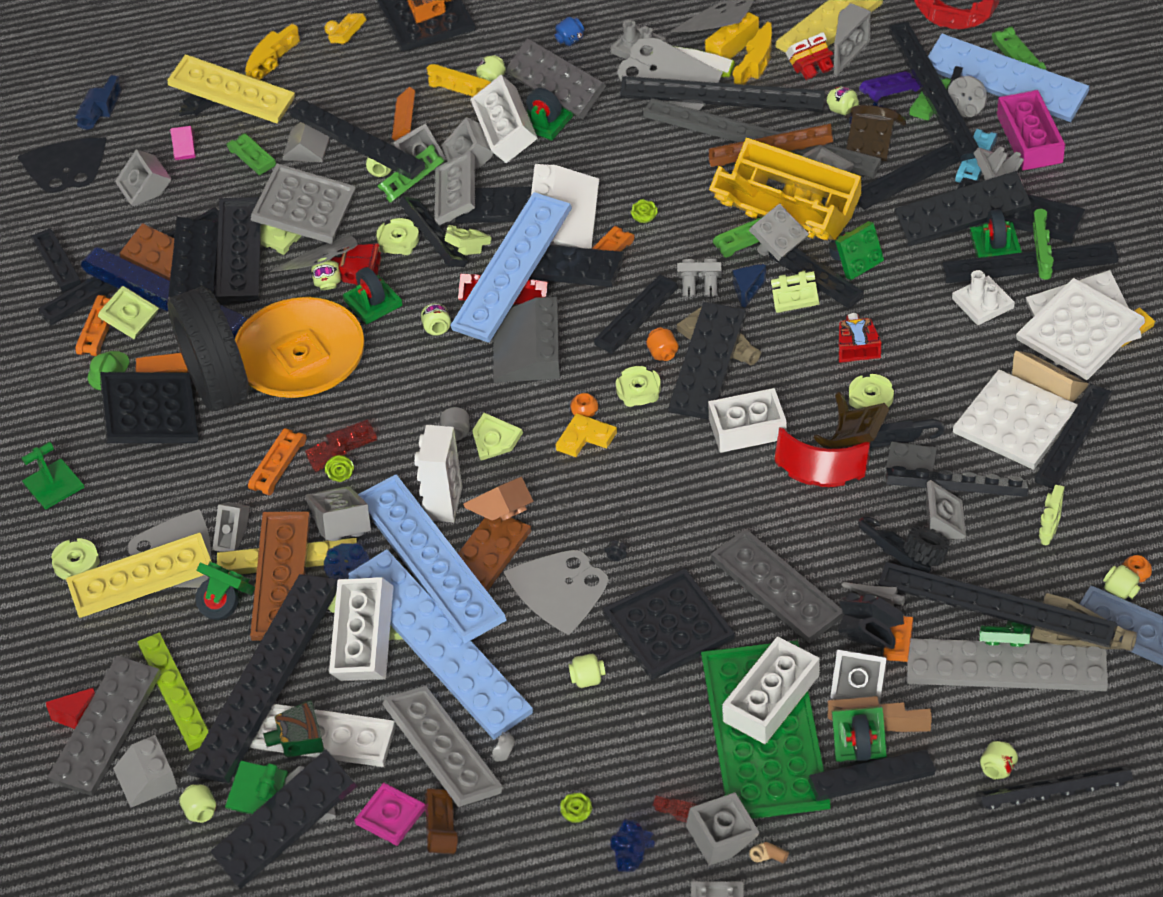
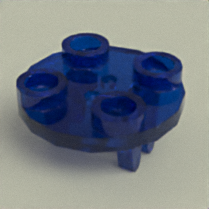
M342 543L327 551L324 559V572L327 578L337 580L349 579L348 574L369 561L370 558L360 544Z
M624 820L617 835H613L611 838L610 846L615 852L616 867L620 872H634L644 860L645 848H653L656 844L655 841L649 840L652 838L653 833L644 831L637 821Z

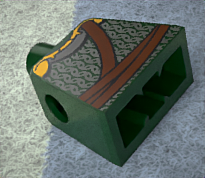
M307 701L277 714L274 717L277 730L263 733L266 747L281 744L284 756L286 757L322 753L324 751L312 701Z

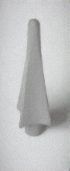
M842 583L844 588L862 595L871 594L880 597L892 606L894 604L903 606L905 602V596L897 594V587Z

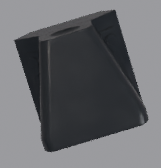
M848 593V595L839 600L844 614L838 628L840 635L853 642L894 649L896 640L890 628L904 624L902 611L882 598L871 594L860 596L855 593Z

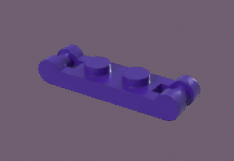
M907 71L866 80L859 87V91L863 94H869V97L874 101H878L882 96L901 93L907 90L916 92L920 89L915 78H912V75Z

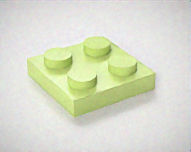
M122 286L99 311L98 317L135 339L158 313L159 308Z

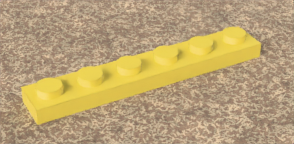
M356 538L308 543L306 567L358 562ZM259 548L217 553V565L229 570V572L231 570L238 574L257 573Z

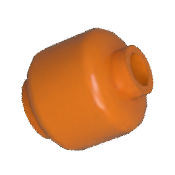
M656 328L650 332L646 340V345L653 358L659 361L671 360L679 349L678 342L669 329Z

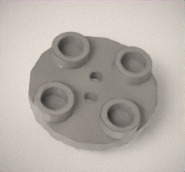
M969 75L961 76L955 79L948 88V93L962 116L972 117L981 112L986 105V89L983 83L975 77Z

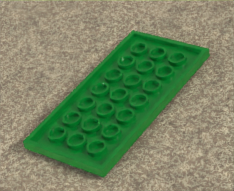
M798 640L788 641L791 644L799 647ZM771 644L701 652L724 795L736 793L751 819L830 809V799L817 801L808 782L809 775L824 772L808 691L766 744L723 722V703Z

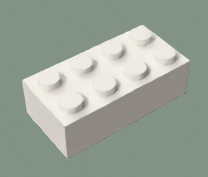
M502 75L470 99L491 151L505 163L509 162L538 139L516 87Z
M426 425L424 434H421L419 438L420 452L415 454V466H418L417 480L421 481L420 496H423L422 508L432 521L454 523L462 491L454 427Z
M383 577L340 579L337 582L329 673L341 681L386 679L393 585Z
M777 636L723 703V722L766 744L819 677L820 658Z

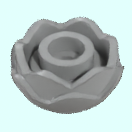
M502 731L498 744L493 749L491 757L495 761L507 760L515 744L513 736L508 732Z

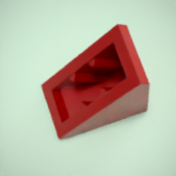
M90 688L45 702L51 720L75 729L95 695L94 689Z

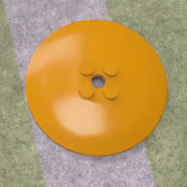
M312 297L286 299L264 307L253 314L241 326L235 337L246 371L248 384L262 393L277 397H305L321 393L338 385L355 370L364 352V335L357 318L349 310L335 302ZM298 352L304 353L300 356L295 355Z

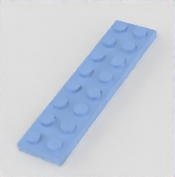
M941 34L928 56L939 75L951 79L954 67H963L962 76L969 75L977 78L983 83L986 92L1000 97L1039 90L1050 115L1069 122L1072 121L1089 92V85L945 34Z
M533 192L450 326L453 331L488 343L491 341L572 209L570 203Z

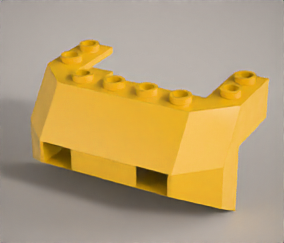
M746 137L732 174L730 175L723 167L718 166L709 190L715 195V199L720 200L721 204L728 207L733 205L745 211V215L754 219L757 216H765L778 204H781L809 233L808 238L814 239V236L828 241V239L836 240L852 218L861 195V176ZM768 179L785 184L783 192L766 186ZM823 197L827 198L825 206L821 203Z

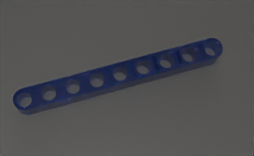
M95 247L81 261V267L89 275L119 289L124 286L151 304L168 311L169 280L98 247ZM220 305L235 339L239 329L248 319Z

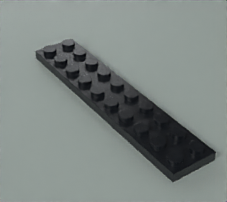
M299 574L186 771L190 776L229 784L337 593V579Z

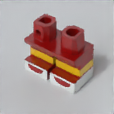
M824 32L791 45L786 51V55L796 73L801 72L806 80L812 79L818 74L814 66L819 65L822 73H826L834 67L831 60L833 52L826 45L825 41L827 39Z

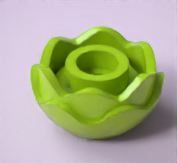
M644 199L633 204L631 210L632 217L640 223L652 221L657 214V207H655L654 203Z
M343 455L331 457L325 465V473L331 480L337 482L349 479L354 470L352 461Z
M582 793L568 794L561 801V813L570 822H582L592 812L591 800Z

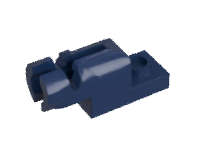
M110 75L108 82L104 84V88L89 89L75 115V119H78L76 123L78 127L92 129L100 117L111 116L122 91L118 76Z

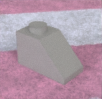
M230 502L218 504L212 550L220 552L237 551L247 529L250 506Z

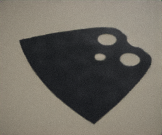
M106 137L59 142L26 152L17 157L27 173L44 191L56 193L65 190L69 186L79 188L91 184L95 179L103 158ZM65 168L70 169L68 173L63 172ZM84 173L87 175V179L83 182H77L74 179L75 176ZM53 179L62 180V184L59 187H51L49 182Z

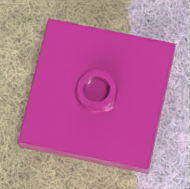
M383 783L355 818V824L398 846L426 809L425 803Z

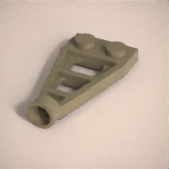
M701 307L677 324V331L690 340ZM740 333L739 343L736 345L733 358L746 362L750 366L754 365L759 360L761 352L752 346Z
M1049 593L1045 595L1043 601L1045 604L1105 619L1070 599ZM1118 626L1111 648L1034 628L1031 638L1039 643H1051L1054 645H1072L1087 648L1092 646L1099 647L1100 649L1132 651L1136 643L1137 632L1125 630Z

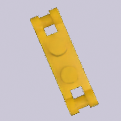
M436 64L427 66V74L430 76L428 82L431 87L440 86L474 97L491 83L488 80Z

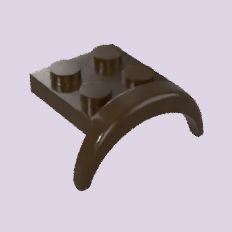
M857 105L848 109L845 118L848 119L852 116L846 149L881 158V161H887L894 121L902 126H906L904 117L894 110L874 105Z
M837 392L835 394L838 406L836 432L830 440L824 439L820 435H814V440L827 449L850 447L854 444L873 441L877 437L882 423L885 421L889 411L888 406L885 403L849 411L843 394Z

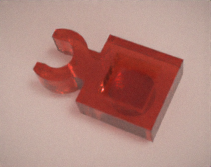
M340 436L335 437L329 445L323 441L305 451L315 472L325 468L327 461L331 457L345 455L348 452L345 445L338 448L340 444L344 443Z
M655 796L653 806L655 811L672 813L675 819L687 822L690 808L697 806V804Z

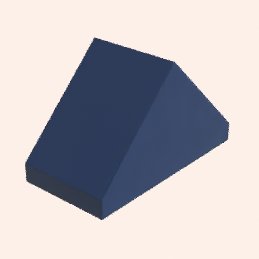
M758 264L733 270V287L742 307L746 308L766 281V265Z

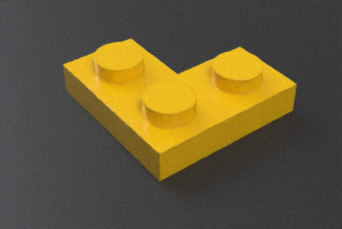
M576 413L557 441L556 450L577 457L586 442L607 449L617 434V427Z

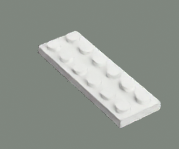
M274 704L249 748L284 753L281 744L267 748L263 733L277 730L274 717L281 712L293 708V706ZM314 710L324 750L326 749L335 760L384 767L396 728L395 721ZM321 753L307 754L302 756L317 757Z

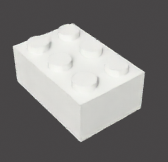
M775 388L708 401L709 421L720 453L775 442L778 438L779 427L786 430V418Z

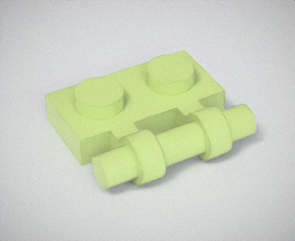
M801 271L797 275L787 277L786 275H781L779 278L771 280L772 288L781 287L780 289L772 290L776 313L820 305L816 282L807 283V281L815 280L814 271L807 273ZM800 283V285L788 287V285Z
M1055 485L1053 493L1047 494L1045 507L1048 508L1041 515L1040 523L1042 527L1039 530V537L1043 545L1050 544V540L1056 533L1061 518L1064 495L1063 486Z

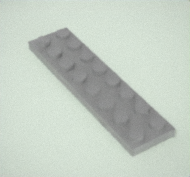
M911 639L907 661V684L1107 691L1106 649L1093 646L1087 648L1072 645H1054L1051 643L1025 644L1023 647L1010 646V643L1002 642L999 645L993 646L986 645L985 641Z

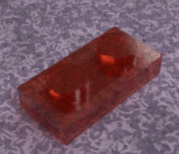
M368 419L326 435L327 442L335 456L377 440Z

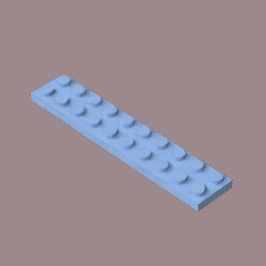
M397 475L358 494L368 504L369 517L422 588L433 599L464 644L506 621L505 614Z
M387 549L348 574L349 579L383 577L393 585L390 625L493 740L502 735V731L506 732L533 713V708L471 640L464 644L433 599Z

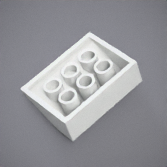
M535 164L531 195L535 192L570 203L572 207L550 245L592 249L599 187L598 178L557 165Z

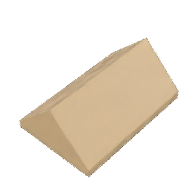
M1015 351L1013 376L1066 400L1074 402L1089 384L1032 353Z

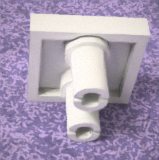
M980 270L971 273L970 285L952 294V299L977 325L1014 308V301L990 276L985 277V274Z

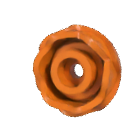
M581 393L571 401V411L574 415L577 413L586 417H592L598 410V402L592 395Z
M1133 555L1122 563V565H1125L1140 577L1139 582H1144L1152 574V566L1145 557Z

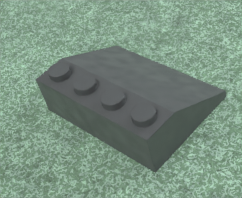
M557 297L534 298L510 308L493 337L494 382L560 379Z

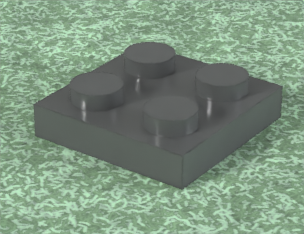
M891 442L886 467L903 466L909 470L926 468L933 472L937 448Z

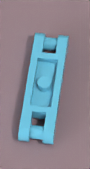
M976 129L973 137L979 148L991 151L996 143L997 133L990 132L988 134L984 133L983 130ZM976 158L962 161L956 175V182L961 183L963 177L979 181L982 170L978 166Z

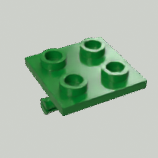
M51 442L39 448L34 447L32 452L21 457L26 466L35 460L38 462L40 470L25 478L22 482L45 510L85 488L84 484L62 459L48 466L46 465L43 456L54 450Z
M241 761L225 808L253 814L284 787L288 771L278 769L273 764L263 766Z

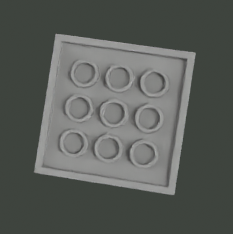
M276 164L251 214V221L332 244L355 194L356 186Z

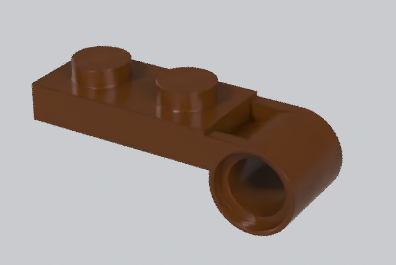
M427 789L425 793L428 852L455 854L457 832L454 831L452 797L446 790Z

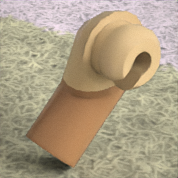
M764 842L752 847L749 855L754 862L774 859L784 864L789 852L769 842Z

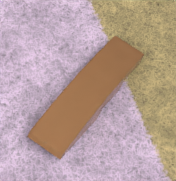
M877 696L828 700L827 716L830 720H832L831 710L882 706L884 731H931L932 716L930 709L905 711L904 703L879 704Z

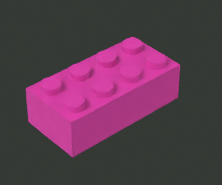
M1039 90L998 97L997 117L1014 153L1020 152V158L1024 159L1020 165L1022 170L1063 163L1065 143Z

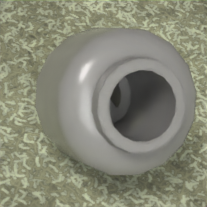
M448 408L440 416V426L454 427L456 441L461 440L468 435L470 430L469 414L462 408Z

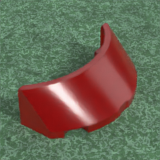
M914 0L923 15L934 24L943 28L962 30L975 27L988 20L1000 0L975 2L971 9L951 7L940 0Z
M460 274L458 300H466L480 279L481 274ZM528 279L513 304L520 305L534 298L546 297L548 281Z
M779 427L775 463L778 467L782 466L791 478L807 485L838 487L845 485V481L854 478L860 480L865 477L870 459V442L842 449L818 448L795 439L784 428Z

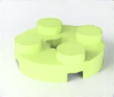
M408 219L390 220L391 223L387 225L383 223L378 228L376 234L377 242L380 246V251L384 253L408 255L412 253L413 248L419 242L418 228Z
M634 366L627 368L622 372V376L616 380L617 395L624 401L626 406L644 405L655 402L659 398L661 391L660 377L655 371L653 373L647 371L646 367ZM635 384H640L642 387L637 388Z
M870 374V377L863 378V375L859 376L849 386V404L856 409L885 403L889 408L894 400V390L892 389L891 382L878 374ZM875 392V395H867V393Z
M82 538L77 539V542L70 543L69 540L62 542L54 549L51 557L56 575L65 580L68 577L97 568L100 564L95 545L89 540ZM80 557L78 561L71 562L72 558L77 559Z

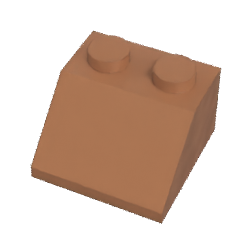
M521 476L463 505L466 509L492 521L499 517L504 521L526 511L525 505L532 503L533 499Z

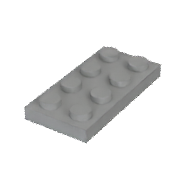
M471 151L435 168V221L438 225L450 222L455 217L468 213L475 208V156Z

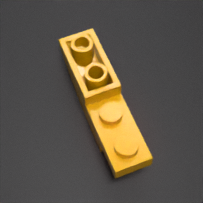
M767 22L760 28L754 38L748 41L746 46L747 54L733 71L734 84L745 85L751 77L759 79L764 73L772 52V28L770 22Z
M290 24L279 34L274 31L270 32L250 55L245 69L246 76L261 80L278 66L277 59L300 42L297 26Z

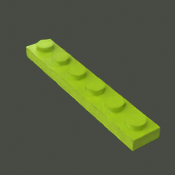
M160 632L137 641L147 665L158 668L161 672L157 681L158 688L189 751L200 748L209 731Z

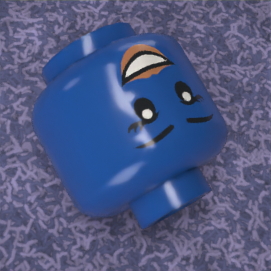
M567 17L556 25L555 30L557 33L554 36L559 44L564 43L566 46H572L583 38L585 30L577 18Z

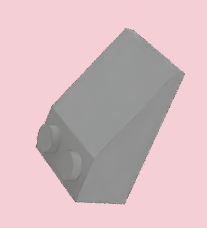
M852 3L845 9H842L838 16L834 43L835 75H838L870 42L871 11Z
M350 486L305 495L318 530L326 540L338 541L343 536L357 537L364 535V532L371 531L368 504Z

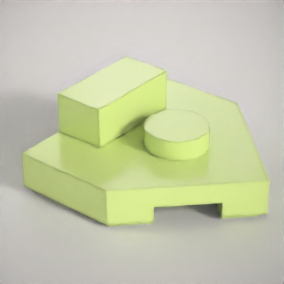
M261 224V246L276 249L278 253L283 255L289 250L290 245L293 242H297L301 235Z
M449 225L445 241L458 247V252L469 255L480 254L482 245H490L491 237L478 230L469 229L468 231Z
M486 413L482 414L472 430L481 461L512 451L523 434L522 429Z

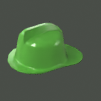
M110 351L95 356L90 362L89 384L93 388L101 390L100 372H125L129 365L128 356L120 351Z

